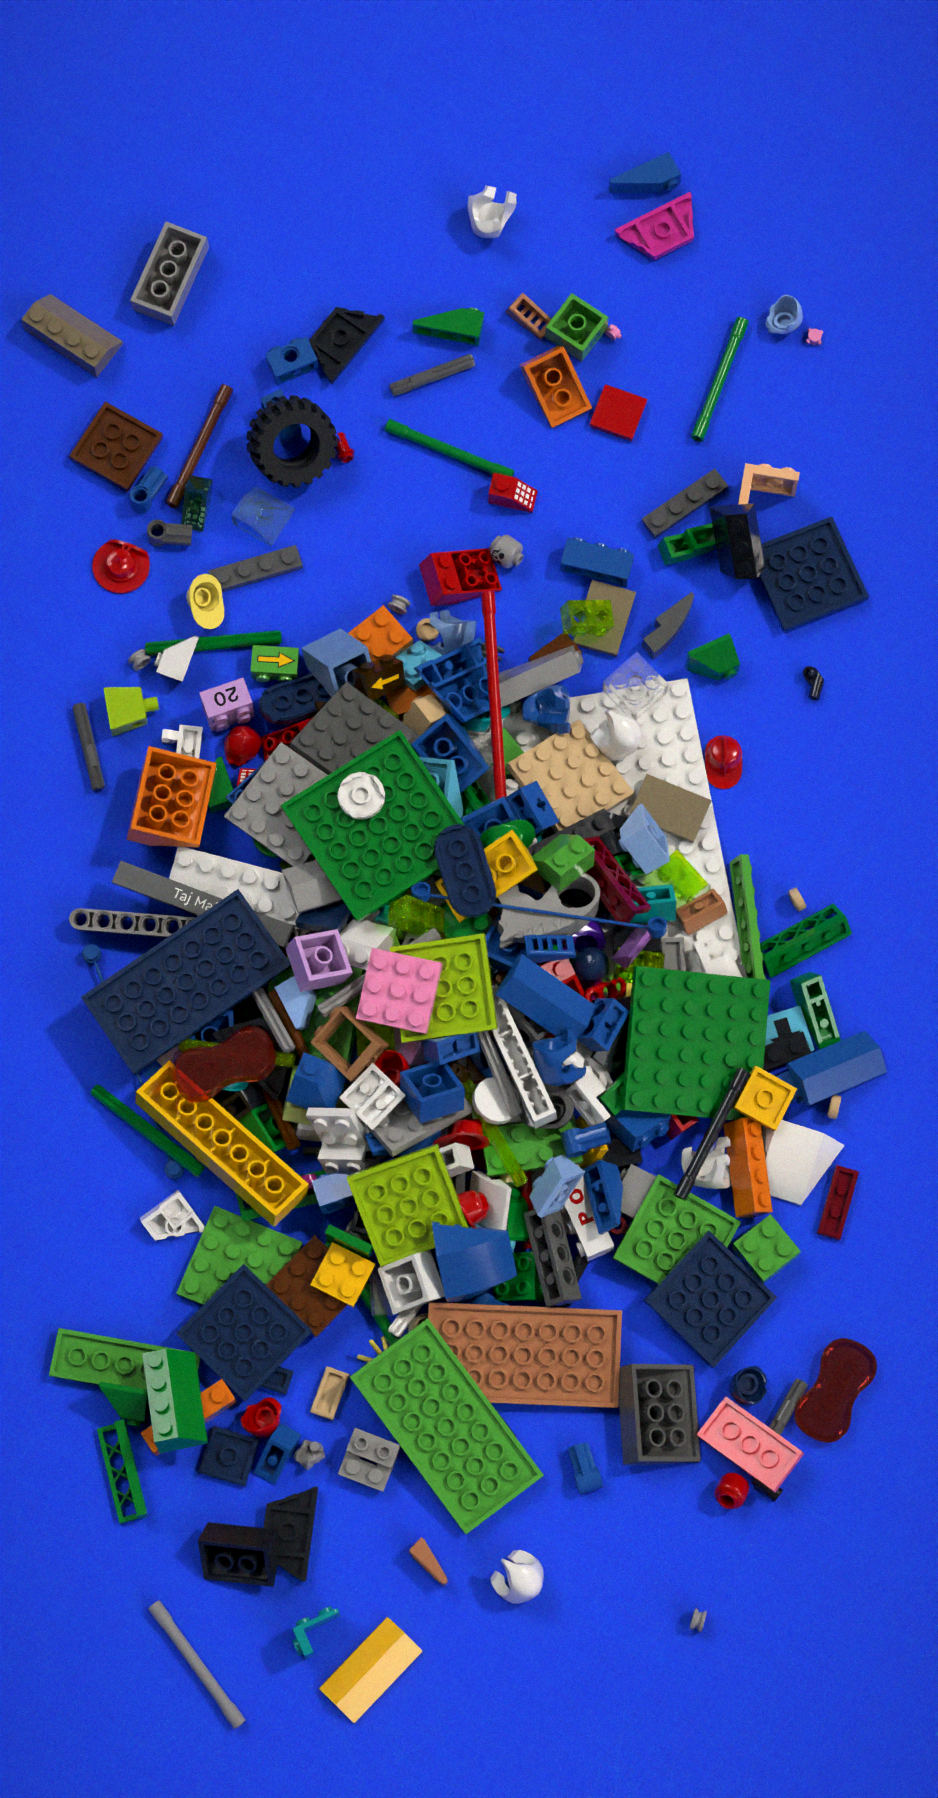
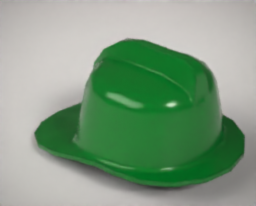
M513 820L488 828L482 833L480 839L483 848H486L511 830H514L525 847L528 848L535 838V829L526 820Z

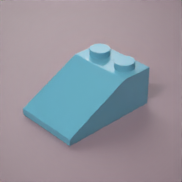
M419 757L461 818L463 806L455 761Z

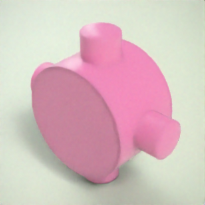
M612 324L605 331V334L612 340L620 339L622 336L621 331Z
M809 328L807 330L808 337L806 343L821 345L823 331Z

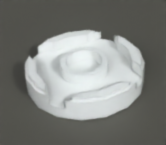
M357 772L350 774L342 781L337 797L340 808L346 815L354 819L364 820L372 818L380 812L385 802V791L383 784L376 776L366 774V772Z
M494 1077L486 1078L480 1082L472 1097L475 1112L478 1115L480 1114L484 1118L483 1120L491 1124L499 1125L510 1121L513 1117L509 1116ZM512 1084V1087L520 1104V1097L518 1091Z

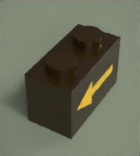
M382 655L379 659L365 662L360 667L352 670L354 688L371 700L405 687L403 661L392 655Z

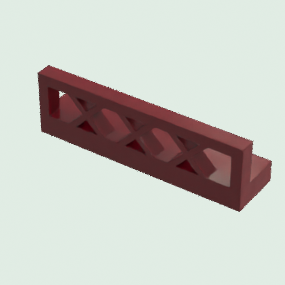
M599 836L585 838L584 840L588 844L595 845L598 851L595 850L594 866L587 870L585 874L590 875L598 883L600 899L615 920L629 923L635 915L648 912L651 906ZM632 900L636 901L639 906H636Z

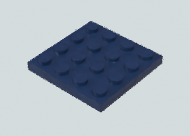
M832 516L761 544L765 569L760 574L759 579L784 632L868 600L869 595Z
M708 1230L643 1301L711 1368H714L777 1297Z
M243 1264L176 1334L244 1401H247L313 1331Z

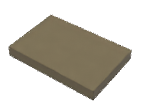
M592 580L573 642L579 647L617 657L636 592Z
M646 774L629 816L638 805L643 804L662 831L694 843L711 800Z

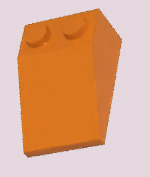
M558 345L519 365L531 392L551 428L592 408L564 346Z

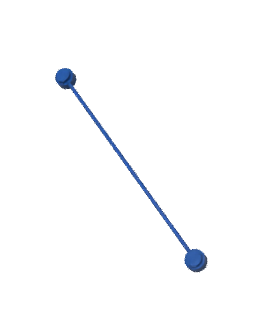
M419 882L411 888L412 899L419 904L426 903L430 897L449 900L448 896L430 894L431 888L425 882ZM494 903V907L648 929L650 936L656 939L662 938L667 932V921L658 916L649 919L647 926Z
M93 944L87 945L82 951L83 959L87 964L95 966L102 983L104 980L97 964L102 958V953L98 946ZM137 1073L136 1076L141 1087L143 1082L140 1074ZM153 1119L156 1129L161 1132L159 1124ZM167 1155L169 1161L164 1167L166 1176L171 1180L180 1179L184 1173L183 1166Z

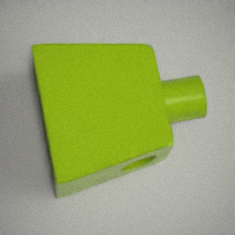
M141 687L103 688L112 736L147 725L146 712L159 710L157 696L143 699Z

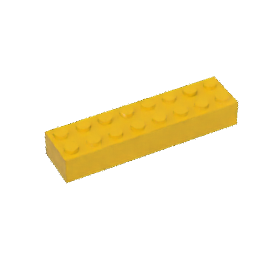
M170 1060L136 1091L135 1103L273 1227L307 1196L309 1184Z

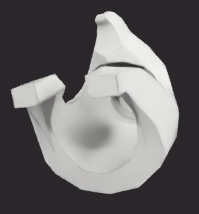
M485 185V189L482 192L469 196L467 207L473 233L481 238L499 237L505 223L516 208L517 194L507 191L505 203H494L492 200L494 199L496 188Z
M606 710L605 715L607 716L606 719L609 723L611 736L610 742L605 739L604 732L600 728L594 729L590 737L600 752L610 760H622L634 753L639 746L642 736L641 728L631 715L624 712L615 713L611 710Z
M728 1136L717 1139L695 1179L694 1186L710 1189L730 1187V1157L725 1154V1147L731 1146ZM687 1147L682 1151L681 1166L684 1174L696 1153L692 1150V1147Z
M514 1550L507 1556L510 1561L501 1559V1563L507 1573L510 1589L505 1584L504 1576L497 1571L493 1573L490 1580L495 1591L503 1599L510 1603L519 1604L533 1599L540 1593L543 1586L544 1572L541 1563L532 1554L522 1550Z

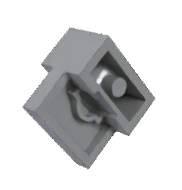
M355 1428L338 1475L384 1492L401 1446ZM360 1457L369 1459L378 1464L374 1465L372 1463L366 1462L364 1460H361Z

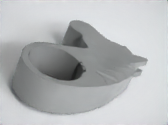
M584 873L560 892L551 886L540 900H534L529 895L520 893L518 886L515 885L497 897L495 903L594 918L599 908L600 888L594 878ZM568 889H580L587 892L593 901L584 907L567 908L561 904L558 896ZM497 907L501 914V920L498 921V932L501 934L499 948L503 949L515 942L525 943L524 936L572 935L588 925L590 921Z

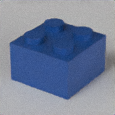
M430 1062L400 1072V1090L406 1095L404 1101L420 1123L464 1110L465 1088L447 1063L438 1065Z

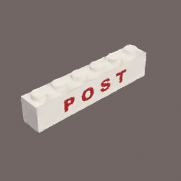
M582 1176L560 1211L561 1213L566 1212L569 1218L566 1224L570 1234H576L579 1242L576 1243V1247L580 1256H585L587 1261L614 1251V1244L608 1232L603 1235L598 1233L584 1177Z

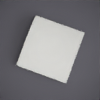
M372 1063L339 1098L349 1108H352L355 1114L368 1127L374 1130L406 1095Z
M481 1170L472 1171L470 1190L484 1194L489 1204L486 1218L478 1224L486 1228L506 1230L511 1188L501 1179L491 1180Z

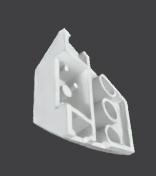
M781 1120L776 1131L761 1125L770 1196L801 1206L845 1145L824 1133Z

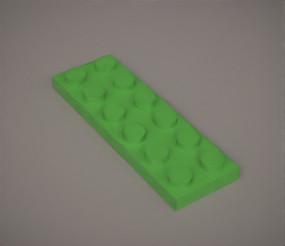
M58 1328L49 1376L93 1385H99L101 1381L147 1390L142 1353L161 1349H178ZM195 1353L197 1369H199L201 1358Z

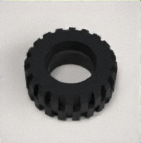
M290 395L289 399L285 396L278 397V401L275 403L270 400L265 403L267 407L264 410L260 408L256 412L258 415L256 420L251 419L249 425L252 431L248 430L246 436L249 441L246 445L248 452L251 454L250 458L261 473L273 483L278 482L280 486L288 487L291 484L293 488L300 487L302 482L309 485L313 483V478L317 477L319 479L323 476L322 471L325 468L329 470L332 465L330 459L336 457L337 451L334 449V446L338 445V438L334 435L336 434L335 426L331 423V419L316 403H312L310 399L305 397L300 399L297 395ZM292 424L307 425L311 432L307 448L294 458H278L273 452L274 441L278 433Z

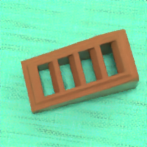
M524 293L505 311L512 319L540 340L545 336L546 326L551 321V318ZM522 304L524 309L519 312L517 308ZM528 310L531 311L532 313L528 316V318L523 316ZM535 315L539 317L534 324L530 322ZM544 321L546 325L539 330L537 327Z
M421 1537L411 1547L409 1555L439 1584L445 1587L448 1583L447 1577L426 1541Z

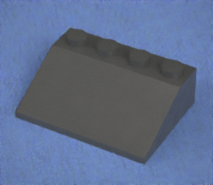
M629 1364L620 1367L619 1410L623 1465L700 1462L694 1366L680 1364Z

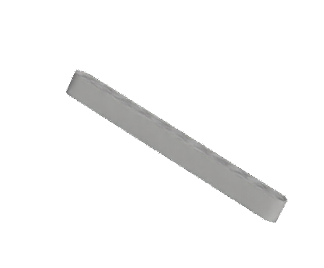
M79 908L71 912L69 922L72 927L81 931L167 938L173 934L169 931V926L173 921L178 922L180 929L195 918ZM81 914H85L87 921L84 925L79 926L77 919ZM107 915L110 919L109 925L102 928L100 925L101 918ZM130 917L133 921L132 927L125 930L123 922L126 918ZM154 919L156 922L155 929L149 932L146 929V924L149 920ZM296 926L293 929L295 937L309 935L313 932H321L297 928Z

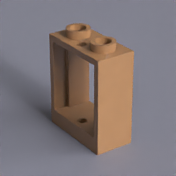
M349 1006L336 1007L329 1014V1021L325 1025H321L314 1032L315 1037L310 1043L349 1081H355L380 1057L389 1044L365 1021L356 1019L357 1013ZM346 1018L371 1041L353 1065L327 1042Z

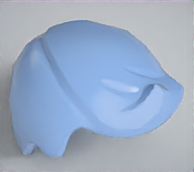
M782 295L769 308V316L765 322L768 333L787 334L797 329L803 320V311L800 303L793 296Z

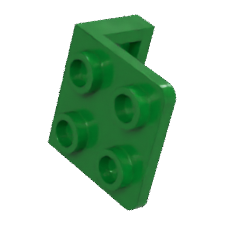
M533 1251L513 1253L517 1276L493 1287V1296L500 1302L529 1300L545 1304Z

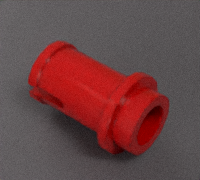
M337 433L340 438V442L338 439V445L335 446L338 453L337 459L341 460L342 463L350 462L354 459V450L350 449L345 433Z

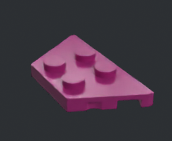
M691 192L616 228L615 235L653 260L692 242L694 232Z

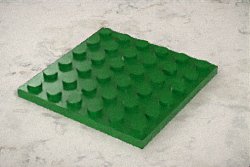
M401 730L280 805L357 923L410 890L413 885L423 882L440 871L434 851L437 837L448 826L454 824L464 825ZM357 772H366V774L376 776L383 784L385 791V802L380 812L372 818L364 820L354 819L346 815L340 808L337 797L342 781L350 774Z
M633 966L621 1110L713 1118L738 1067L751 1073L754 1066L763 1069L770 980ZM732 1107L726 1120L749 1117L734 1110Z

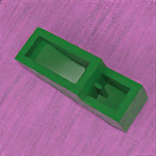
M712 523L686 529L681 534L664 537L657 547L665 566L715 550L716 543Z

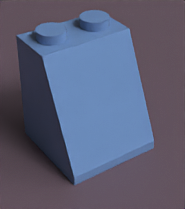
M341 628L301 648L307 668L331 698L346 682L354 687L352 670L360 667L365 662H371L367 646Z

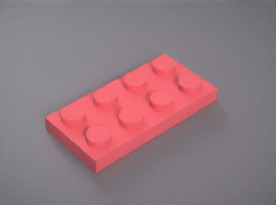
M726 1396L697 1433L701 1440L774 1493L804 1455L800 1449Z

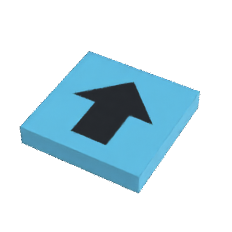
M801 1006L768 1015L765 1045L803 1031L811 1052L815 1051Z

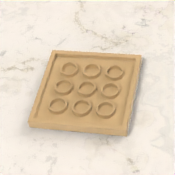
M580 720L570 724L571 731L569 733L558 735L557 732L506 765V768L521 788L535 781L538 782L560 821L551 827L555 833L603 808L609 811L634 794V791L609 758L602 754L590 737L591 734Z

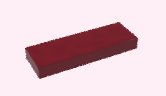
M839 1165L835 1166L817 1231L818 1235L840 1241L859 1171Z

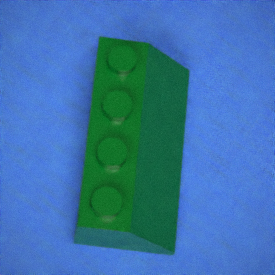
M172 1349L142 1353L154 1443L160 1454L208 1444L195 1353Z

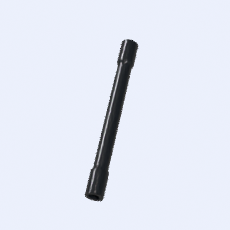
M737 1068L695 1155L673 1193L677 1198L686 1201L730 1110L750 1076L748 1071Z

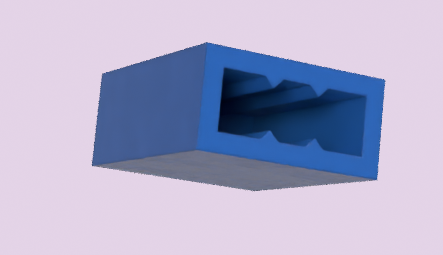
M621 1110L615 1116L610 1114L611 1117L604 1122L607 1128L634 1152L640 1147H646L657 1136L661 1137L669 1130L671 1115Z

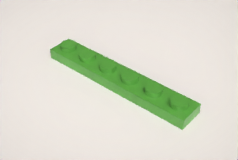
M740 854L729 863L741 962L745 967L747 978L766 980L763 973V954L759 941L758 912L754 900L755 888L752 884L751 876L752 865L750 864L749 855Z

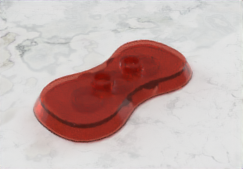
M253 1026L244 1027L234 1032L228 1039L218 1045L192 1047L184 1050L174 1061L173 1078L179 1093L186 1100L195 1103L205 1102L230 1084L257 1082L266 1078L275 1066V1050L271 1039L264 1030Z
M840 1338L832 1341L824 1349L819 1376L813 1387L800 1398L795 1408L796 1424L806 1435L821 1442L832 1443L841 1439L846 1434L851 1423L854 1401L860 1392L873 1381L876 1375L877 1361L874 1354L867 1347L857 1341Z

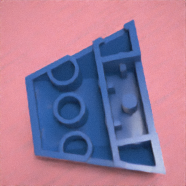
M481 637L454 651L413 668L440 703L462 723L489 711L488 680L485 667L486 658H483L480 647L483 644Z
M432 1221L436 1257L447 1303H463L517 1276L508 1230L483 1227L473 1229L461 1227L458 1224L454 1226L440 1225V1222Z

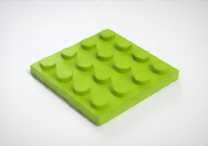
M484 933L389 947L390 952L443 963L428 1033L423 1034L400 1029L402 1043L498 1030L486 935Z
M438 1144L346 1177L380 1267L410 1255L435 1248L432 1221L440 1222V1225L454 1226L458 1224L461 1227L470 1228L460 1207L459 1198Z

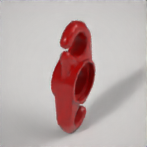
M621 977L610 982H599L597 985L586 990L584 998L591 1003L592 994L595 996V1000L596 998H605L603 990L606 987L608 990L607 998L617 1000L625 996L626 982ZM617 982L620 983V991L616 988Z

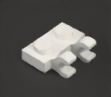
M180 725L179 731L163 729L162 743H177L176 753L199 758L203 727Z

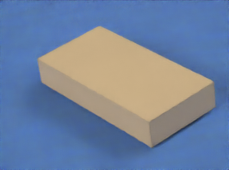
M327 1366L310 1413L333 1421L350 1375Z

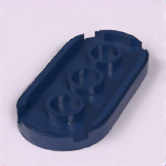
M311 673L267 688L259 700V711L262 717L272 724L289 725L314 717L318 713L314 706L315 702H328L331 696Z
M454 824L448 826L437 837L434 851L449 902L453 909L464 917H481L492 909L496 901V887L481 839L477 832L465 825Z

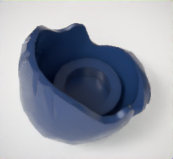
M596 947L581 948L575 952L576 958L569 959L578 980L583 983L601 981L608 975L610 967L608 957Z
M758 1366L741 1369L732 1377L729 1384V1393L737 1403L743 1406L758 1404L766 1395L767 1377Z

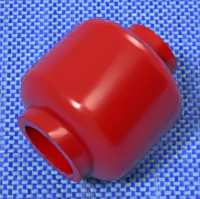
M727 1473L723 1475L715 1488L714 1496L716 1501L726 1509L741 1507L749 1493V1484L739 1474Z

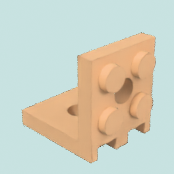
M745 463L738 504H748L750 490L795 497L800 472L787 467L778 469L772 468L768 464L753 465Z

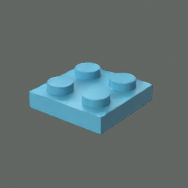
M419 640L395 657L403 661L405 685L414 691L424 686L426 683L413 668L443 655Z

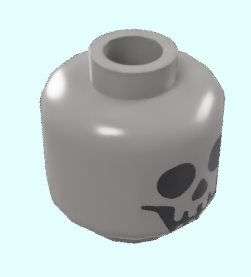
M510 535L497 536L489 547L491 559L506 569L511 568L513 565L518 566L524 558L522 544Z

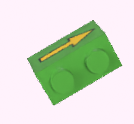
M253 645L251 659L252 679L258 682L278 680L280 683L298 678L299 648Z

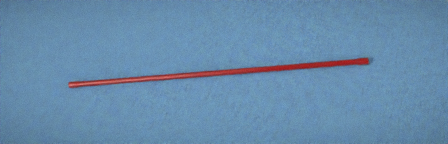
M486 591L481 593V605L484 617L495 800L503 796L507 797L495 622V592ZM531 1171L519 1173L522 1175L523 1185L520 1186V1192L527 1202L528 1212L534 1210L529 1197L532 1192ZM529 1238L527 1241H522L523 1249H532Z

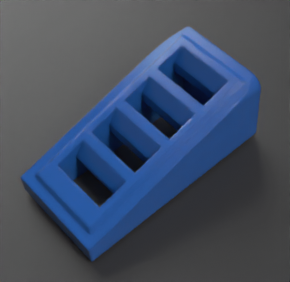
M572 935L524 936L527 958L534 963L576 958ZM567 943L568 950H563L562 944ZM553 945H557L558 950H553ZM548 946V950H544L543 947Z

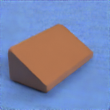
M714 888L676 909V917L687 935L694 933L728 913L725 902Z

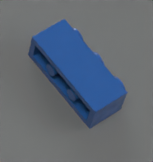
M577 537L573 539L567 538L560 571L627 587L634 554L623 548H618L617 550L608 548L607 545L602 543H587L584 539Z

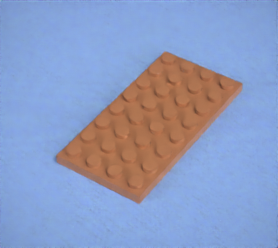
M428 1303V1319L490 1403L618 1408L622 1310Z

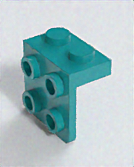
M330 1606L319 1611V1616L312 1620L306 1617L295 1622L296 1627L292 1629L296 1639L292 1642L298 1656L304 1655L305 1660L315 1656L305 1632L340 1617L338 1608L333 1610Z

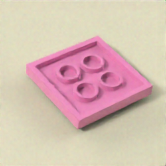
M372 948L356 1019L427 1034L443 963Z

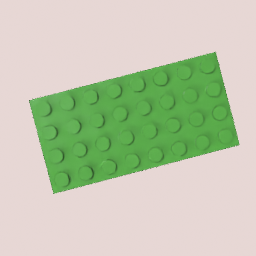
M428 1318L349 1376L465 1534L469 1533L544 1476Z

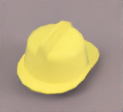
M198 575L192 581L187 591V603L198 625L205 629H214L224 619L221 585L212 575Z

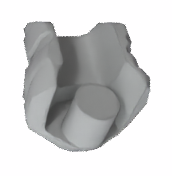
M305 1439L301 1447L294 1453L293 1458L308 1471L315 1463L317 1464L325 1458V1453L321 1443Z

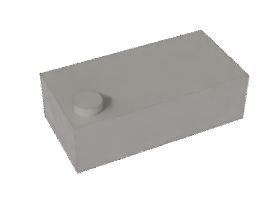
M165 221L131 297L132 309L174 326L209 249L207 237Z

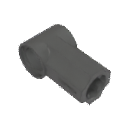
M153 520L147 527L148 542L156 547L164 544L191 546L192 525L170 524L162 520ZM154 530H161L163 534L161 536H154L152 532Z

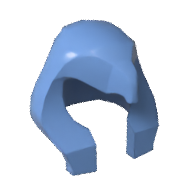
M449 610L439 611L440 619H438V611L429 614L430 624L441 634L443 643L438 642L435 646H428L441 655L454 651L474 640L477 621L460 620L451 616Z

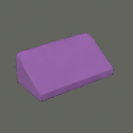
M636 928L613 956V961L625 969L628 968L652 938L648 933V929Z

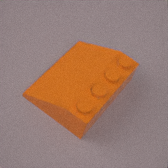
M148 746L143 760L126 840L149 846L199 847L217 763Z

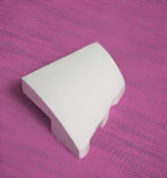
M179 1190L140 1217L141 1223L155 1241L166 1239V1237L170 1236L178 1237L186 1233L203 1232L205 1226Z

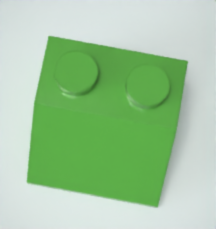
M560 834L534 854L532 858L538 868L536 872L560 892L594 866L595 849L579 835Z

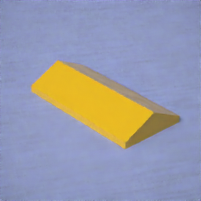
M511 830L484 848L496 887V898L538 870L530 852L514 830ZM440 878L434 882L443 896H448L443 879ZM445 899L459 923L467 918L458 914L451 906L449 900Z
M386 1617L319 1689L355 1723L423 1651L390 1618Z

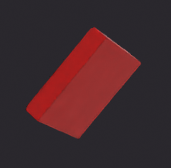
M605 384L589 427L632 441L648 399Z

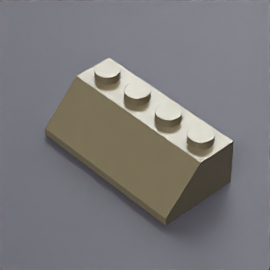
M51 294L35 301L21 319L25 331L96 378L123 344L122 340Z

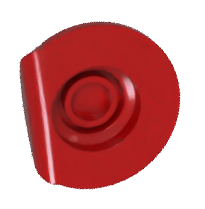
M110 539L98 549L94 556L92 564L93 574L98 584L105 590L117 594L129 593L138 589L147 579L150 570V558L145 550L133 544Z

